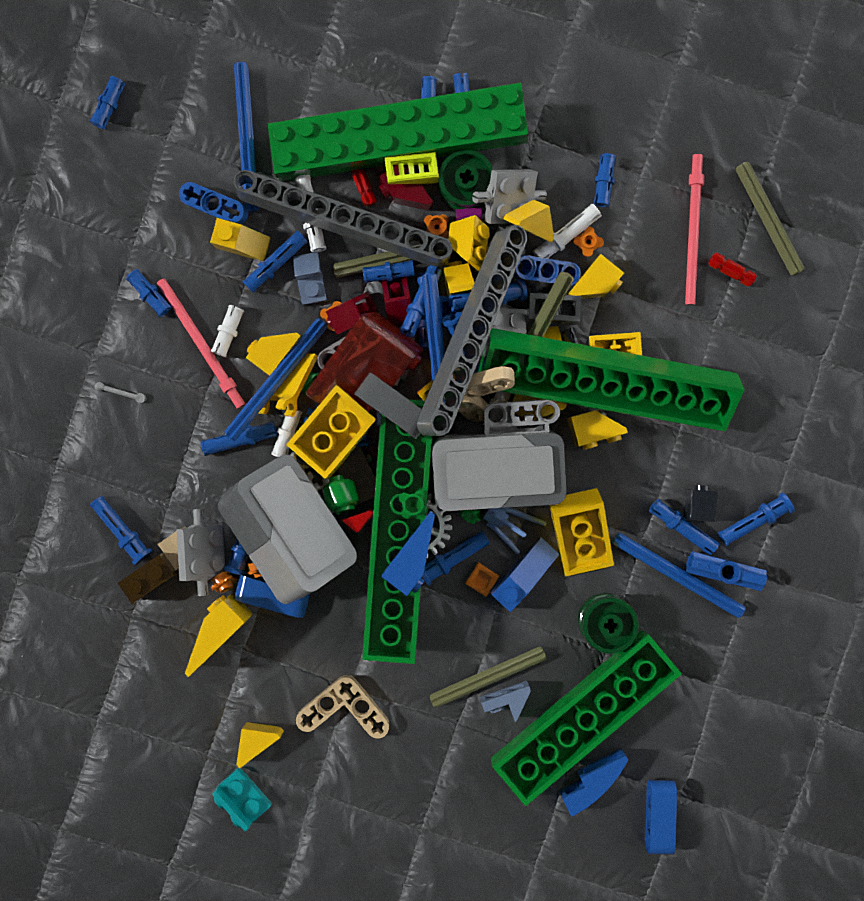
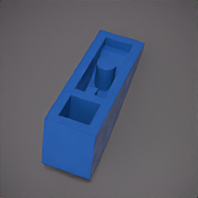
M432 511L429 512L381 576L406 596L410 591L416 593L424 582L421 577L424 574L435 517Z
M540 537L490 590L492 596L511 612L531 591L559 556V553Z

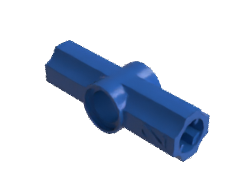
M693 551L688 556L686 564L687 573L762 591L766 585L767 570ZM729 565L731 572L727 577H723L722 569Z

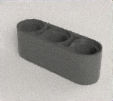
M369 373L354 394L417 439L421 434L417 428V421L422 409L381 379Z

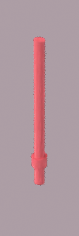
M702 154L693 155L692 174L689 175L691 197L685 305H695L701 187L704 186Z
M165 278L157 282L158 287L218 378L220 388L224 394H228L237 409L243 407L246 403L237 391L236 383L232 377H228L213 352H211L210 347Z

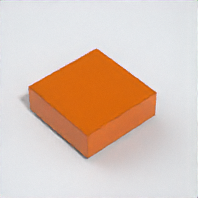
M478 562L465 584L487 597L499 575Z

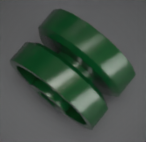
M463 149L447 157L439 171L438 191L444 204L455 212L458 209L482 208L485 206V202L475 203L473 201V197H476L473 193L487 191L490 184L491 171L493 170L492 164L484 155L475 150Z
M595 594L588 598L579 609L577 619L579 630L587 642L600 652L609 654L622 652L631 646L637 637L639 628L637 614L628 603L614 594ZM608 619H610V623L605 626L604 623H608Z

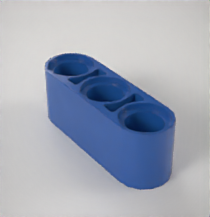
M521 255L513 277L555 283L559 273L566 269V273L573 277L571 285H574L579 281L581 271L579 266L572 262ZM522 261V269L519 272L518 265ZM544 265V273L541 275V268Z
M246 574V576L240 575L234 599L237 601L299 618L305 616L310 594L293 603L283 604L275 597L264 578H254V575Z
M648 780L645 845L648 854L674 855L677 811V788L675 781Z

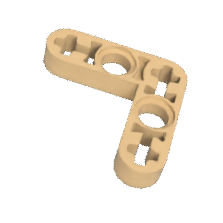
M496 367L474 373L458 411L470 421H484V409L488 406V403L480 396L512 388L515 384L514 370L510 367Z
M351 675L339 677L305 705L296 717L298 728L302 731L310 732L345 705L371 737L376 739L382 738L389 730L387 716ZM342 682L345 684L350 682L352 684L350 690L354 695L357 691L360 693L354 697L352 702L349 701L352 695L347 690L341 691ZM323 697L332 698L334 701L333 708L328 710L322 708L320 700ZM365 700L369 704V710L365 713L358 712L355 708L356 702ZM316 708L318 713L312 719L313 724H310L309 722H306L304 724L302 722L304 718L303 714L309 716L314 712ZM373 711L376 712L375 714H373L374 720L377 723L381 721L383 722L382 731L378 728L375 730L372 729L374 726V722L371 720L369 716L372 714Z

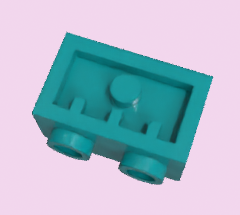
M239 767L218 784L212 793L216 805L221 809H225L229 813L233 824L238 828L241 827L245 832L272 805V802Z

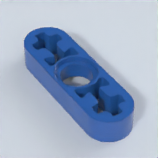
M187 182L179 190L180 200L184 204L216 218L241 225L248 218V209L244 204L203 186ZM189 192L202 196L201 201L190 198L188 196ZM217 197L219 199V206L211 211L208 203L211 198ZM226 207L238 210L240 212L239 216H233L226 212Z

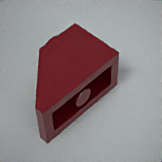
M396 165L393 167L394 176L399 175V168ZM403 165L404 174H409L408 165ZM385 172L380 176L381 185L379 188L386 199L391 198L394 204L427 211L433 208V201L422 184H388L387 173Z
M407 278L393 279L392 282L383 280L382 287L389 327L402 326L407 315L406 309L411 304Z
M369 291L325 311L328 316V324L335 330L336 334H340L379 314Z

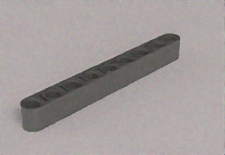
M248 170L239 171L234 176L233 182L237 196L246 203L427 265L436 266L437 268L446 266L450 261L452 245L449 240L441 236ZM247 183L252 185L249 189L241 188L242 185ZM268 192L277 193L276 196L272 198H268L265 196ZM292 200H299L301 202L298 206L289 205ZM317 208H322L325 210V212L320 215L313 213V211ZM342 216H345L350 219L346 223H340L339 221H337V219ZM364 225H371L374 229L371 231H364L361 227ZM394 233L398 238L390 240L385 235ZM418 241L422 246L420 248H413L409 243ZM441 249L446 255L437 256L433 251Z
M519 225L500 230L493 237L419 415L417 428L424 436L445 435L453 425L527 242V234ZM433 420H435L436 423L435 428L433 426Z

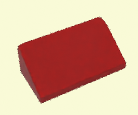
M374 507L347 516L342 521L356 533H359L373 516Z

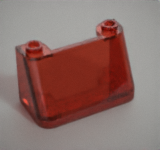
M378 312L366 313L354 324L311 384L306 395L320 405L331 390L338 385L377 419L375 415L377 410L354 393L369 373H372L387 385L393 387L404 371L409 368L414 370L422 360V357L419 355L424 349L412 339L406 337L405 334H401L397 327Z

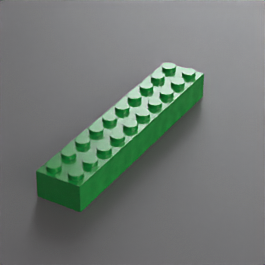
M522 83L268 123L274 174L281 182L295 180L300 175L317 177L349 172L351 170L386 166L385 157L436 152V158L450 156L452 153L463 149L483 151L528 144Z
M492 328L489 333L478 372H482L496 367L512 368L514 370L515 384L512 388L502 390V392L720 431L727 430L745 390L738 373Z
M410 400L421 409L425 403L422 400ZM382 414L362 660L415 664L421 587L416 593L410 591L406 596L381 576L426 518V514L424 516L413 515L408 519L404 518L401 515L403 507L399 501V496L402 493L413 494L420 490L425 494L423 501L424 506L427 508L432 436L420 434L416 439ZM411 502V506L415 507L416 503Z

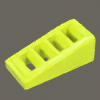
M436 152L385 157L388 184L438 183L439 173ZM393 165H398V176H394ZM403 165H408L409 174H404ZM414 165H418L419 173H414ZM424 165H428L429 172L424 173Z

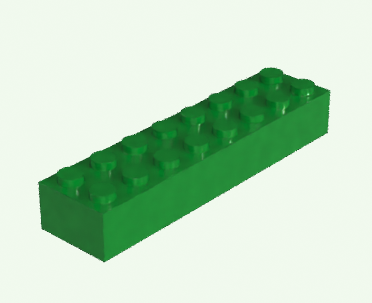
M641 630L631 646L622 652L614 653L491 757L492 767L521 802L527 806L682 675V673L650 635Z

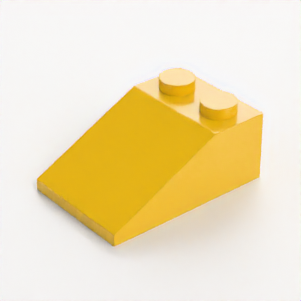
M336 385L286 445L323 478L327 479L332 477L377 419Z
M597 488L568 494L561 503L549 505L565 576L614 566L604 503Z
M233 593L228 597H225L223 594L207 608L210 613L203 620L185 671L188 677L253 615L242 602L234 599L235 595Z

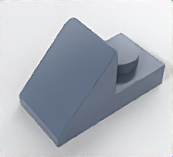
M318 252L293 256L294 274L298 281L302 305L327 302Z
M526 680L481 696V704L484 712L490 711V713L499 712L504 709L505 705L509 704L514 721L517 722L531 690Z

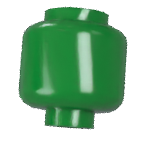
M343 475L329 478V483L323 487L326 506L330 511L335 512V515L355 510L354 506L358 504L359 497L353 480L344 479Z

